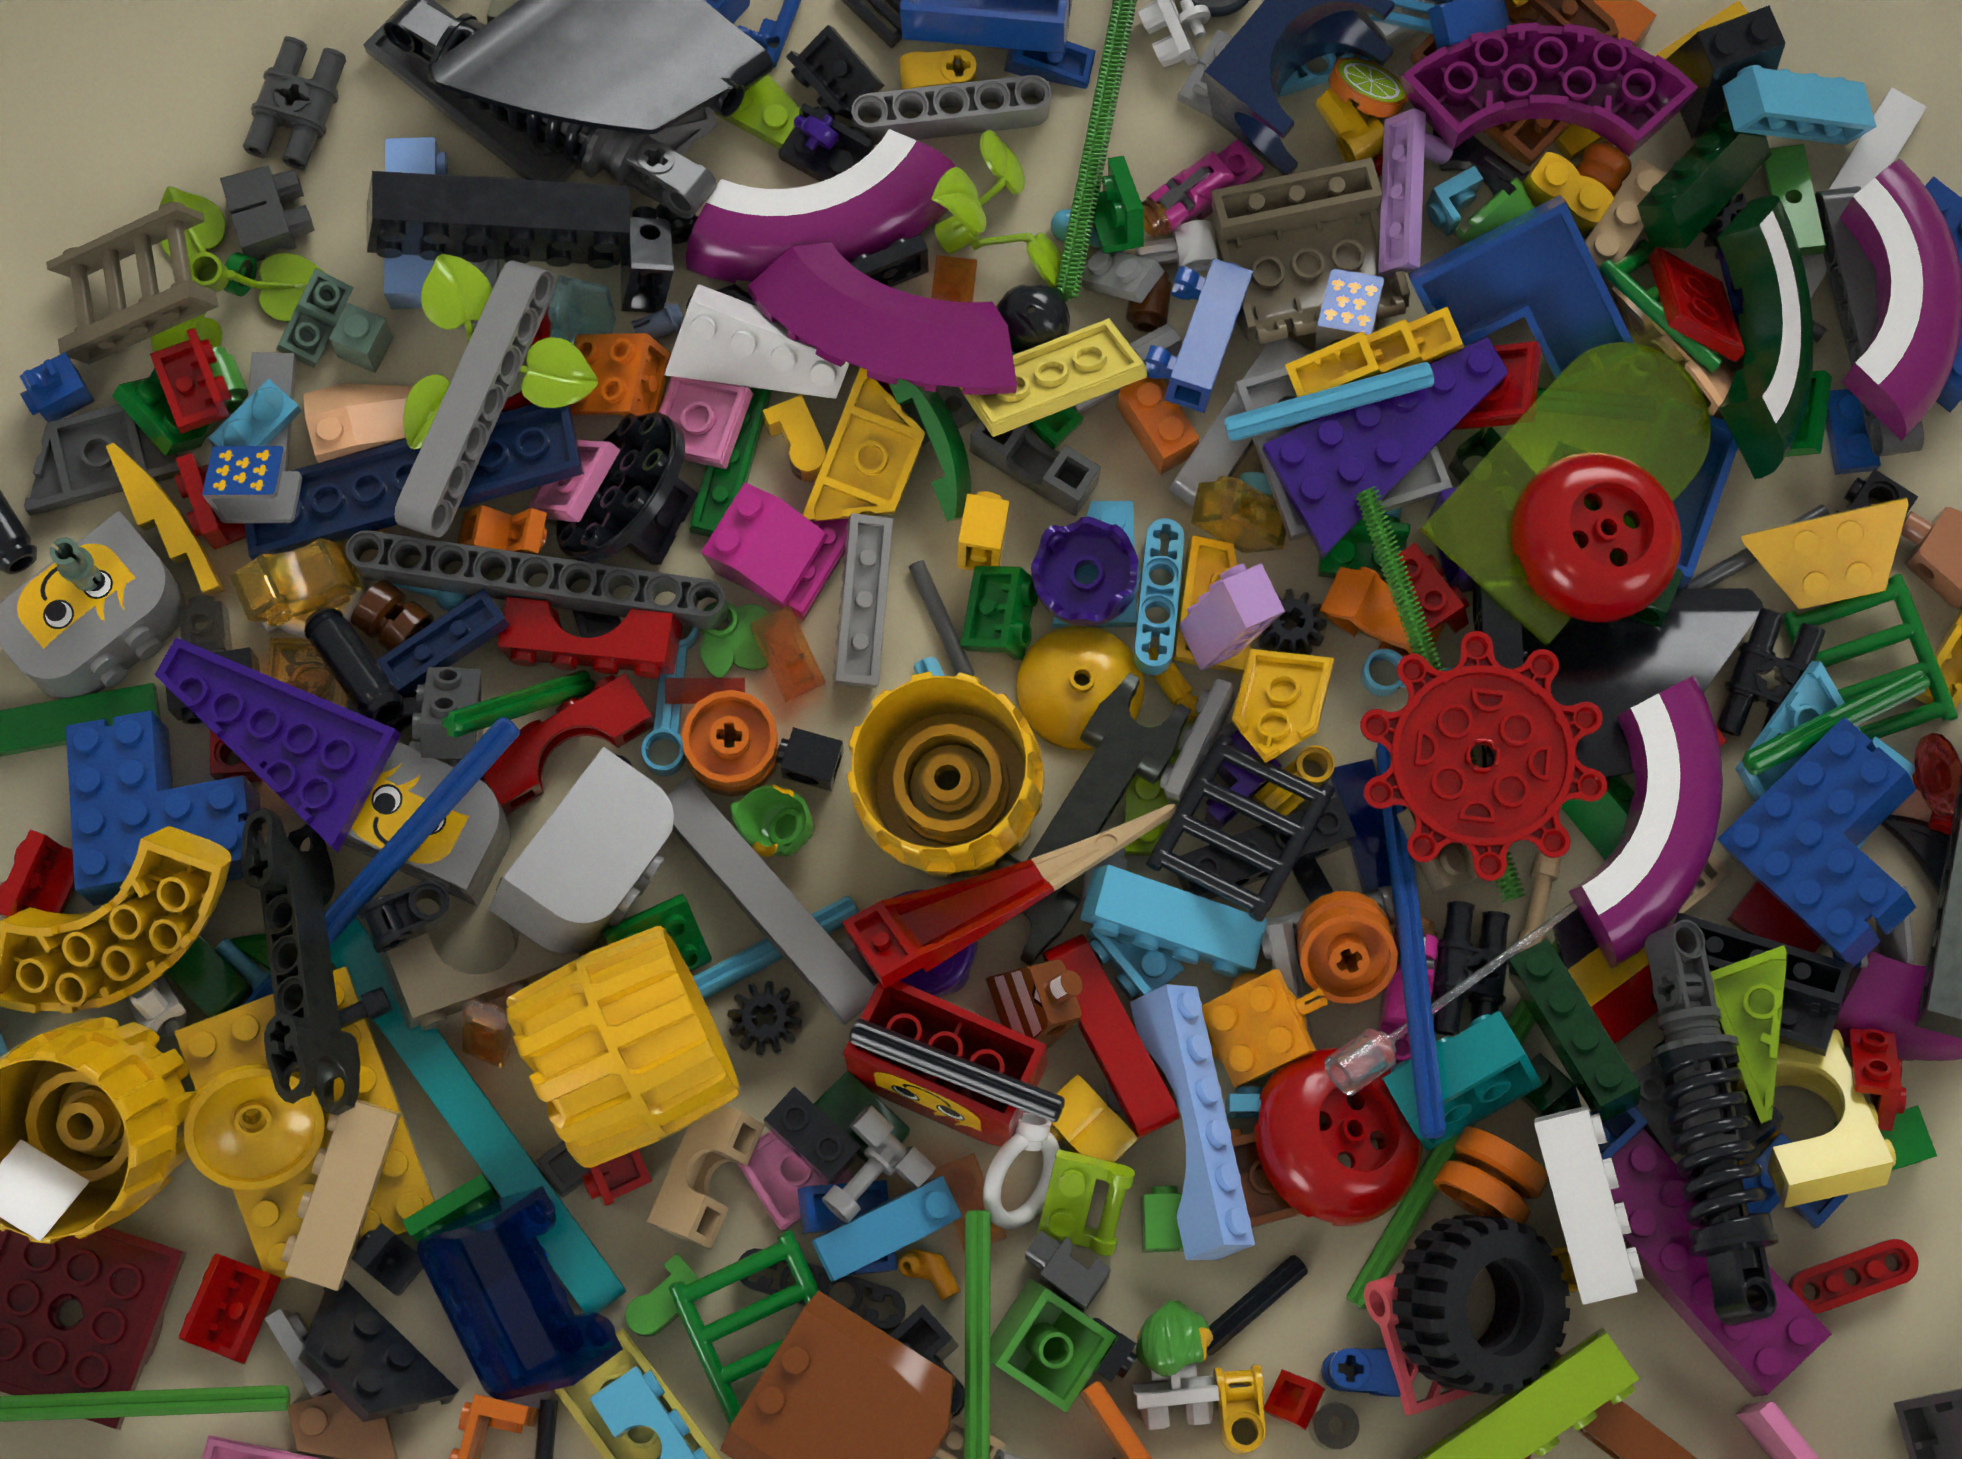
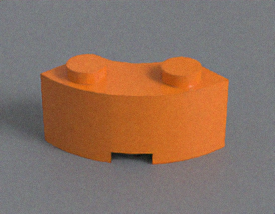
M1340 567L1319 611L1332 623L1353 637L1357 635L1358 631H1361L1380 641L1381 644L1378 650L1391 649L1402 657L1414 654L1411 652L1413 649L1409 647L1411 644L1407 642L1410 637H1405L1408 632L1403 631L1406 627L1401 626L1404 622H1400L1402 618L1398 617L1400 612H1396L1398 607L1394 606L1396 602L1392 601L1394 597H1391L1390 587L1382 580V576L1367 567H1359L1358 570ZM1445 623L1434 631L1426 630V632H1431L1427 637H1433L1429 642H1435L1431 647H1435Z

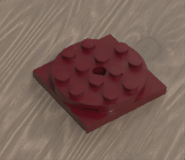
M105 1227L81 1239L76 1238L74 1235L67 1236L52 1244L30 1242L27 1236L8 1229L5 1231L0 1230V1391L10 1395L135 1391L143 1368L158 1343L164 1312L187 1253L110 1227ZM76 1300L82 1308L83 1318L75 1325L65 1326L60 1320V1309L66 1302ZM125 1417L91 1418L86 1420L120 1430Z

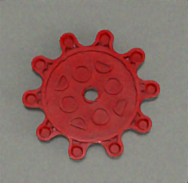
M1472 631L1463 637L1460 644V661L1451 670H1436L1423 656L1418 654H1408L1399 661L1397 675L1408 691L1406 705L1396 712H1387L1381 709L1369 710L1360 721V730L1363 736L1372 742L1385 746L1391 756L1388 770L1382 775L1370 779L1365 785L1363 793L1364 799L1373 808L1385 809L1393 805H1401L1412 811L1416 825L1407 841V851L1415 861L1427 863L1432 861L1445 845L1460 843L1471 851L1473 868L1477 876L1484 881L1491 882L1498 880L1504 875L1507 867V850L1516 841H1529L1536 845L1542 854L1550 858H1559L1569 850L1571 844L1570 836L1559 820L1561 806L1571 799L1594 802L1602 798L1607 791L1605 776L1595 769L1582 765L1576 755V745L1579 740L1586 735L1596 732L1602 725L1603 716L1599 707L1594 703L1586 701L1565 706L1553 698L1550 686L1559 670V661L1553 652L1546 649H1538L1532 652L1520 667L1514 669L1505 668L1495 659L1491 638L1484 632ZM1477 745L1488 746L1494 754L1492 766L1481 768L1473 765L1470 756L1471 749Z

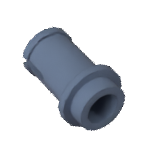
M667 302L664 304L666 308L636 321H631L635 332L647 333L653 339L662 337L675 330L679 334L684 317L678 303L669 306Z

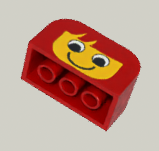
M879 981L861 1016V1019L1036 1087L1048 1065L1046 1044L901 981L887 988H884ZM850 1040L843 1052L848 1072L858 1078L871 1092L969 1137L991 1145L1002 1147L1015 1134L1018 1120L1022 1119L1026 1112L856 1046Z

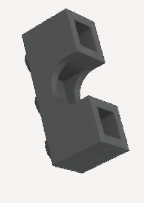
M980 420L970 434L969 452L1075 517L1098 484L1101 466L1064 445L1061 451L1044 445L1029 431V424L992 437Z

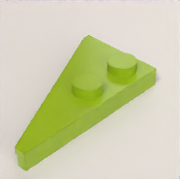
M1785 945L1710 972L1714 982L1716 1005L1721 1011V1025L1726 1035L1738 1037L1739 1045L1737 1050L1740 1062L1737 1065L1742 1071V1078L1761 1124L1771 1121L1773 1115L1787 964Z

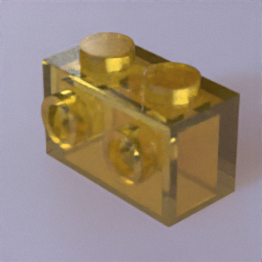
M1221 476L1217 478V481L1198 484L1191 519L1192 524L1223 542L1233 543L1234 548L1242 553L1283 550L1286 530L1275 500L1242 480L1233 477Z

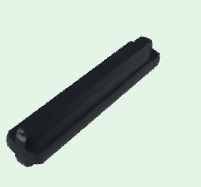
M1291 1255L1208 1326L1213 1334V1340L1207 1346V1355H1214L1307 1275L1308 1269L1299 1257Z

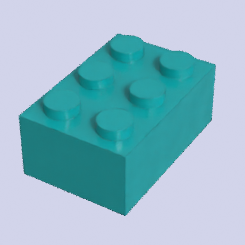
M1500 1010L1492 1015H1482L1473 1020L1465 1031L1454 1037H1445L1436 1042L1446 1124L1443 1137L1425 1139L1420 1135L1411 1059L1398 1063L1392 1068L1390 1074L1382 1078L1426 1151L1459 1134L1463 1128L1471 1127L1543 1085L1526 1052Z

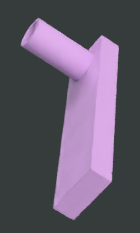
M1416 108L1384 120L1378 274L1388 278L1394 277L1396 272L1404 271L1407 273L1420 268L1424 158L1443 165L1449 161L1453 153V149L1442 138L1425 131L1426 113Z

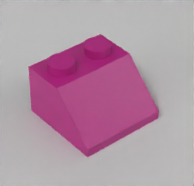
M744 482L701 551V554L715 574L785 607L828 535L782 499Z

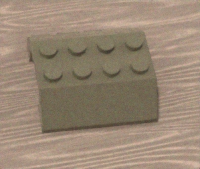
M1372 158L1211 190L1216 246L1220 260L1233 262L1253 271L1247 294L1237 319V324L1247 340L1257 339L1259 344L1287 339L1288 332L1293 331L1295 336L1315 333L1332 269L1370 274L1384 278L1376 315L1377 320L1406 313L1405 307H1409L1410 290L1405 272H1396L1392 278L1378 274L1380 238L1378 206L1382 198V191Z

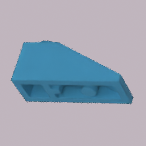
M942 1175L925 1181L919 1188L911 1187L853 1218L849 1223L845 1222L813 1239L811 1242L830 1281L833 1282L933 1233L962 1217V1214Z

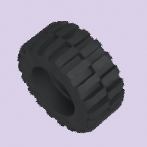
M1455 1215L1452 1219L1444 1218L1435 1222L1431 1230H1424L1414 1241L1417 1247L1407 1250L1401 1261L1405 1265L1402 1274H1396L1394 1287L1398 1288L1397 1300H1392L1393 1314L1398 1315L1399 1324H1396L1395 1328L1399 1341H1405L1407 1344L1403 1348L1411 1363L1418 1364L1419 1372L1426 1378L1435 1380L1444 1387L1497 1396L1500 1393L1512 1394L1520 1391L1523 1385L1531 1384L1541 1377L1540 1369L1547 1370L1556 1358L1553 1354L1556 1347H1561L1566 1337V1333L1562 1331L1564 1321H1569L1570 1308H1566L1565 1296H1570L1568 1282L1562 1280L1561 1277L1564 1269L1558 1256L1550 1255L1553 1248L1543 1236H1537L1538 1234L1534 1228L1525 1223H1517L1513 1219ZM1485 1267L1494 1285L1495 1310L1487 1331L1476 1341L1468 1322L1467 1301L1474 1279Z

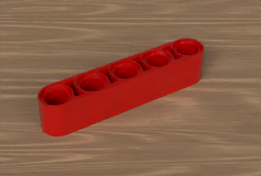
M1080 934L1043 952L1045 962L1060 959L1064 963L1066 970H1072L1080 976L1083 987L1081 993L1076 998L1082 1015L1077 1025L1136 1136L1140 1139L1180 1119L1177 1107L1085 936Z

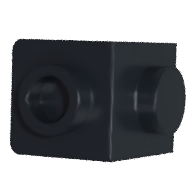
M383 1223L375 1230L368 1231L359 1240L356 1246L357 1252L351 1257L353 1261L395 1296H400L426 1266V1260Z
M1095 1317L1093 1320L1115 1334L1116 1338L1094 1371L1110 1382L1113 1381L1116 1375L1123 1379L1137 1358V1355L1131 1352L1137 1343Z

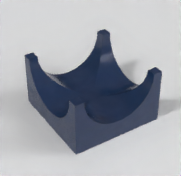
M1264 0L1204 71L1213 119L1282 175L1292 174L1298 167V162L1289 154L1280 137L1284 139L1294 127V120L1285 113L1277 101L1283 85L1302 65L1319 56L1331 53L1358 54L1370 58L1383 66L1393 55V48L1376 35L1355 11L1370 13L1384 21L1395 8V3L1392 0Z

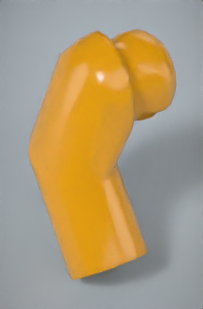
M915 1248L907 1250L899 1258L898 1268L901 1274L909 1278L913 1277L931 1281L941 1301L961 1291L944 1257L939 1253Z

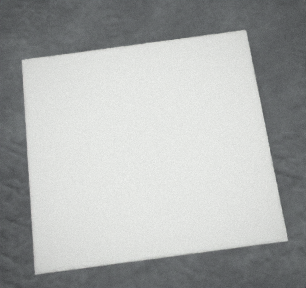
M20 1140L0 1163V1218L36 1240L41 1241L90 1181L25 1141Z

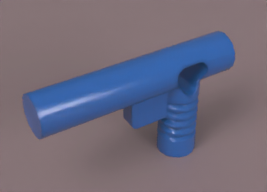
M784 0L777 20L763 19L758 32L752 31V29L748 30L747 27L741 25L738 26L740 30L765 48L772 59L773 68L778 63L801 0ZM778 43L779 45L773 49L768 44Z

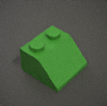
M1029 1278L990 1337V1362L1067 1413L1111 1346L1116 1335L1043 1285Z

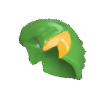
M775 784L772 786L763 785L754 788L741 800L730 804L732 819L739 834L760 856H791L798 852L812 837L814 819L809 813L805 799L798 796L793 790L780 788Z
M1169 1300L1148 1317L1141 1330L1138 1331L1136 1337L1137 1359L1144 1366L1162 1377L1175 1375L1186 1365L1205 1361L1207 1346L1213 1340V1334L1208 1327V1322L1204 1320L1201 1314L1192 1311L1179 1300L1175 1302Z

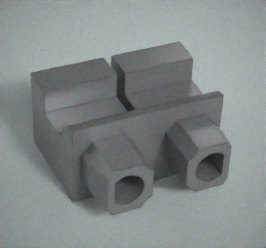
M268 165L220 178L240 247L244 254L254 257L256 262L264 260V254L282 247L288 250L297 248L295 238L315 231L306 205L286 211L283 202L304 196L295 170L272 174Z
M1040 1231L1025 1252V1260L1042 1271L1039 1282L1082 1313L1089 1307L1109 1279L1111 1268L1097 1258L1089 1269L1072 1258V1243L1068 1237L1065 1238L1062 1244H1059L1046 1233Z

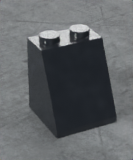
M1770 5L1697 32L1666 59V61L1678 68L1698 86L1694 95L1680 110L1691 139L1704 134L1720 114L1729 111L1722 86L1736 78L1740 70L1752 65H1760L1766 69H1778L1786 42Z

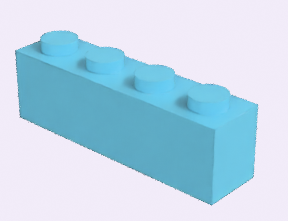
M1752 65L1740 70L1736 78L1722 86L1734 131L1847 145L1877 127L1863 82L1845 80L1844 77L1828 78L1818 76L1816 73L1800 74L1790 72L1788 69L1773 70L1762 68L1760 65Z
M1109 864L1093 870L1080 920L1093 924L1092 930L1099 934L1117 937L1118 933L1132 937V944L1148 950H1158V947L1173 951L1172 957L1176 960L1190 964H1197L1198 960L1213 965V972L1227 977H1237L1239 973L1255 970L1262 943V934L1265 932L1268 920L1264 918L1262 922H1258L1242 910Z

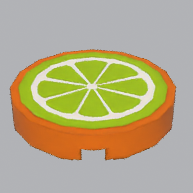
M1346 57L1337 60L1328 78L1331 89L1339 99L1348 103L1351 98L1359 103L1356 109L1375 117L1390 118L1399 114L1408 99L1398 77L1387 69L1367 60Z

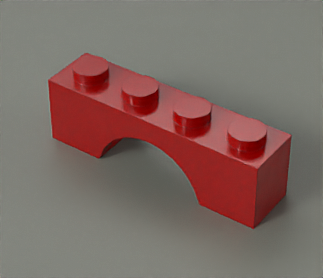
M506 597L503 615L510 626L500 632L497 646L510 659L511 663L530 667L535 666L536 661L549 662L551 666L557 669L569 671L576 670L577 665L593 667L592 669L596 672L609 675L618 674L619 669L634 671V674L650 679L660 678V673L674 675L682 625L673 613L630 609L620 625L609 633L593 638H582L571 635L563 630L558 612L548 601Z
M625 673L617 678L611 675L600 680L594 685V692L580 700L577 697L571 698L556 708L555 712L557 714L543 722L541 720H534L520 729L519 736L483 775L484 780L494 793L506 815L544 793L542 775L545 763L554 749L563 742L576 737L592 736L606 740L615 747L620 748L654 727L652 715Z

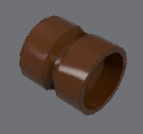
M385 579L375 583L362 596L352 613L351 622L370 638L379 636V644L390 652L433 623L434 617L415 601L406 603V595Z

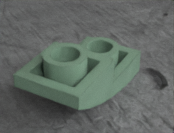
M315 268L276 350L282 353H294L298 361L315 368L354 287Z

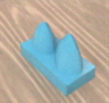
M268 378L208 439L214 446H267L302 410L296 402Z

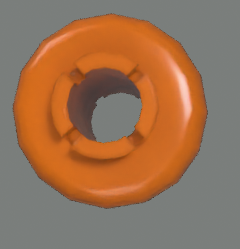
M1608 140L1603 141V143H1591L1585 148L1581 163L1576 166V169L1580 176H1587L1602 183L1615 197L1622 186V182L1631 172V161L1617 146L1616 148L1613 147L1614 144Z

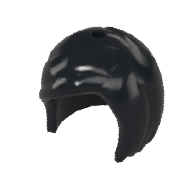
M1025 284L1015 286L1004 294L996 306L1008 325L1011 349L1015 354L1067 335L1069 332L1070 314L1067 304L1059 292L1050 286H1027ZM1033 307L1036 309L1033 313L1028 312L1029 308Z

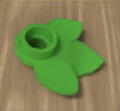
M718 601L709 604L703 611L713 610L717 606ZM727 602L728 615L726 619L729 621L728 627L723 630L716 628L701 629L705 637L700 646V656L704 666L712 676L722 679L733 664L746 670H763L767 667L768 649L761 635L772 629L776 624V620L765 608L756 604L735 607Z

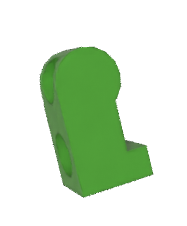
M678 1253L664 1264L671 1275L648 1295L637 1296L627 1305L625 1312L626 1323L632 1331L640 1336H655L680 1316L668 1289L671 1284L684 1281L685 1285L699 1279Z

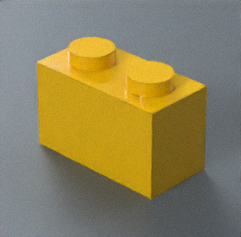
M980 491L977 495L967 493L958 540L957 568L974 571L975 566H1000L1010 501L1002 500L1000 495L993 492Z

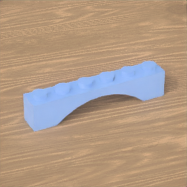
M1166 984L1131 1001L1130 1005L1136 1031L1147 1052L1165 1073L1175 1093L1182 1116L1186 1142V1171L1183 1193L1176 1217L1185 1259L1219 1260L1255 1245L1251 1220L1247 1211L1241 1176L1238 1171L1231 1132L1227 1122L1198 989L1193 986Z

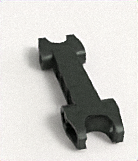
M1129 673L1121 684L1099 704L1083 730L1080 740L1096 751L1027 860L1099 834L1136 775L1154 785L1174 756L1179 737L1191 714V709L1180 703L1161 725L1154 727L1139 725L1131 717L1129 708L1140 684V678ZM1007 853L995 870L1021 861ZM1067 884L1021 912L1030 920L1032 928L1029 940L1020 957L1021 961L1029 966L1033 965L1043 951L1062 934L1082 900L1064 889Z
M262 808L247 816L242 833L241 865L245 883L249 887L260 890L276 1015L271 1018L264 1032L266 1060L275 1089L285 1102L294 1104L302 1098L311 1096L313 1088H315L321 1107L329 1114L339 1115L355 1107L360 1085V1057L356 1038L352 1033L342 1031L340 1026L324 906L331 900L335 889L332 863L325 840L312 827L305 824L300 829L290 832L287 838L280 817L272 810ZM267 822V841L265 844L260 845L257 840V833L261 825ZM309 837V850L301 851L302 842ZM293 1072H300L299 1084L291 1090L289 1085L291 1074ZM341 1077L344 1082V1092L342 1097L335 1102L334 1080Z

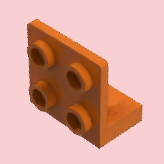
M647 333L578 334L575 337L574 346L585 357L590 368L598 378V384L589 395L570 405L572 415H621L624 418L629 414L637 417L647 413H659L667 376L664 374L672 354Z
M474 1394L472 1403L465 1402L460 1415L458 1429L465 1431L460 1449L453 1448L449 1459H480L488 1427L521 1434L523 1425L535 1427L539 1409Z

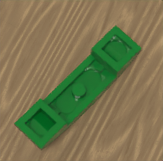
M898 378L897 385L889 383L897 404L915 403L945 473V476L931 482L946 519L947 521L962 519L967 493L971 494V476L966 450L958 427L937 392L925 391L924 387L915 386L907 380Z

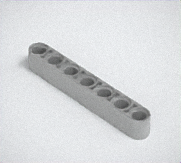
M514 260L508 261L502 268L397 500L394 515L398 525L434 537L443 536L449 529L553 297L555 276L550 270Z
M688 778L667 796L672 804L674 813L672 831L843 1025L849 1023L866 1008L875 990L871 982L691 779Z

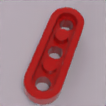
M1890 1239L1801 1270L1791 1277L1788 1287L1813 1314H1818L1909 1282L1918 1271L1919 1260L1916 1251L1910 1244L1903 1240ZM1887 1255H1891L1896 1259L1897 1268L1895 1271H1891L1886 1267L1885 1258ZM1847 1269L1852 1270L1856 1275V1283L1853 1286L1847 1284L1844 1279V1273ZM1805 1284H1810L1814 1287L1816 1294L1813 1300H1808L1804 1296L1803 1287Z

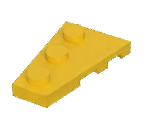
M1192 535L1188 540L1172 661L1197 665L1178 625L1189 615L1187 609L1199 602L1197 598L1210 591L1209 586L1221 580L1220 575L1223 572L1237 566L1233 543ZM1250 645L1244 648L1238 655L1209 668L1243 675Z

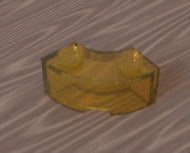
M321 538L291 552L275 555L262 554L229 575L248 621L268 622V625L271 627L282 625L294 617L314 612L323 607L341 608L349 603V596L363 589L355 569L348 560L344 545Z

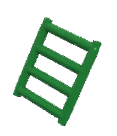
M1643 239L1637 244L1633 253L1615 263L1610 259L1603 262L1599 271L1711 373L1720 367L1722 362L1720 359L1724 357L1723 355L1668 326L1663 306L1659 303L1661 299L1657 286L1654 285L1650 289L1645 290L1628 275L1646 263L1650 265L1648 257L1656 247H1651L1650 243ZM1735 320L1739 330V322Z
M1896 574L1888 579L1886 591L1837 601L1796 615L1795 611L1783 613L1785 616L1783 620L1784 629L1792 647L1802 623L1819 626L1894 600L1902 619V624L1820 651L1815 661H1821L1826 668L1910 639L1918 663L1838 690L1843 701L1846 703L1915 668L1922 669L1929 678L1930 685L1928 687L1934 702L1859 727L1861 732L1870 740L1875 736L1882 738L1942 718L1943 722L1953 721L1958 718L1953 699L1902 574Z
M787 1230L777 1237L779 1242L685 1285L684 1281H680L668 1287L676 1309L729 1425L732 1424L742 1408L730 1383L768 1366L784 1338L725 1366H722L712 1342L802 1300L807 1304L819 1291L792 1230ZM786 1259L795 1279V1284L704 1326L694 1301Z

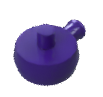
M825 114L821 121L811 115L807 118L803 115H798L794 119V126L800 128L809 137L805 146L812 151L815 150L818 144L830 150L839 138V134L830 127L834 119Z

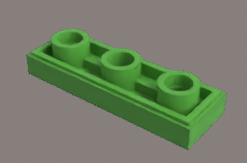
M1804 144L1770 148L1772 155L1762 164L1769 195L1779 196L1790 220L1801 256L1824 253L1826 244Z

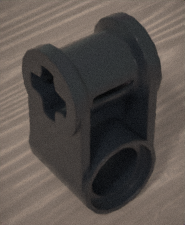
M425 881L397 893L381 896L358 909L361 919L367 920L376 940L373 944L376 953L389 951L403 945L410 939L439 928L446 918L449 896L446 889L439 883ZM421 899H432L438 904L439 911L430 915L423 914L417 909L416 903Z

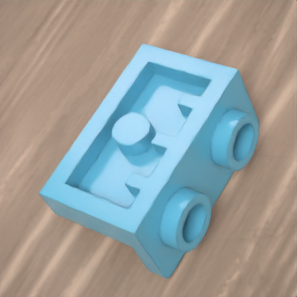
M1092 928L1089 929L1087 937L1091 941L1089 944L1098 961L1102 965L1109 962L1119 974L1115 978L1117 984L1130 999L1135 996L1139 998L1168 984L1184 970L1180 962L1172 957L1173 954L1170 950L1158 947V950L1140 948L1132 944V937L1118 933L1117 937L1099 934L1093 931Z

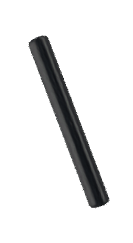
M861 1018L857 1019L849 1034L850 1042L856 1046L1051 1122H1057L1063 1112L1065 1099L1060 1095Z

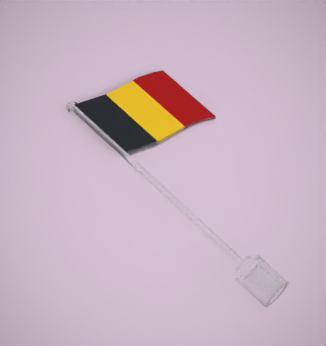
M1574 901L1431 1004L1433 1015L1553 927L1560 959L1614 1044L1658 1012L1657 1004L1651 1003L1653 981L1645 947L1637 954L1611 969ZM1407 1022L1389 1036L1383 1031L1378 1032L1372 1028H1367L1325 1059V1068L1333 1083L1343 1093L1353 1096L1393 1067L1396 1063V1047L1394 1042L1408 1033Z

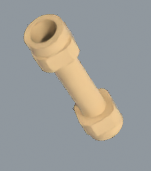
M1541 852L1535 853L1530 876L1534 877L1535 880L1525 930H1521L1518 933L1516 955L1547 938V936L1542 934L1551 885L1559 877L1560 857L1550 858Z

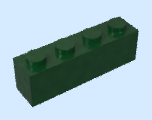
M1729 111L1720 114L1708 130L1695 141L1694 145L1680 160L1674 163L1667 174L1651 188V191L1637 205L1650 246L1686 249L1772 155L1766 135L1734 131Z
M1546 939L1509 958L1510 981L1592 1113H1599L1601 1121L1604 1123L1638 1105L1641 1085L1550 941Z

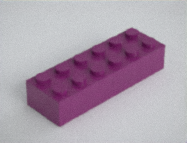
M1642 1128L1611 1157L1619 1188L1611 1189L1614 1204L1624 1202L1632 1232L1623 1235L1626 1248L1636 1247L1645 1279L1753 1397L1768 1395L1832 1334L1770 1266L1772 1286L1777 1299L1774 1313L1768 1318L1737 1326L1726 1325L1719 1319L1714 1309V1296L1706 1257H1693L1690 1254L1689 1230L1699 1229L1690 1225L1685 1216L1687 1210L1695 1204L1685 1201L1681 1195L1683 1185L1690 1180L1678 1174L1677 1165Z

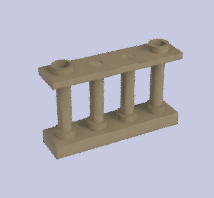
M179 202L165 203L157 211L82 246L66 249L62 255L47 261V270L71 278L78 324L74 332L58 339L60 354L65 352L69 358L91 364L219 307L216 291L192 281L184 231L205 222L204 214L188 208ZM168 239L175 283L171 285V288L159 293L152 245ZM135 254L142 298L138 300V303L127 307L120 260ZM103 269L110 312L107 313L105 318L95 322L88 275Z

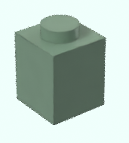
M347 303L329 340L338 358L376 373L394 336L386 318Z

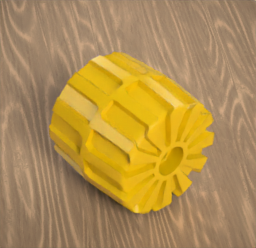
M930 671L911 675L909 682L891 691L884 689L871 701L873 707L862 724L853 728L848 743L852 756L851 771L847 773L846 777L853 806L864 829L877 845L902 865H909L925 871L932 877L951 879L952 873L967 871L972 875H981L995 869L996 860L1003 854H1012L1020 850L1030 837L1033 820L1042 808L1045 775L1040 746L1024 715L1004 693L997 695L989 690L978 677L959 672L956 676H933ZM951 770L960 774V782L954 789L942 790L938 787V778L945 771Z
M661 926L647 929L593 950L513 993L506 1001L508 1007L506 1008L507 1019L516 1036H513L517 1050L520 1057L534 1071L533 1074L528 1076L538 1098L543 1102H547L548 1118L558 1136L565 1142L568 1152L577 1163L585 1168L595 1167L677 1133L735 1100L740 1095L738 1078L713 1017L676 944L666 929Z
M97 1017L80 1020L44 1032L17 1045L0 1057V1163L20 1140H23L90 1181L41 1241L36 1240L0 1218L1 1231L11 1230L27 1236L30 1242L52 1244L71 1235L81 1239L128 1217L153 1199L173 1180L169 1174L189 1158L184 1142V1119L192 1099L198 1092H185L181 1080L189 1074V1068L175 1048L165 1053L160 1052L156 1048L160 1040L157 1033L136 1022L119 1027V1023L115 1019Z

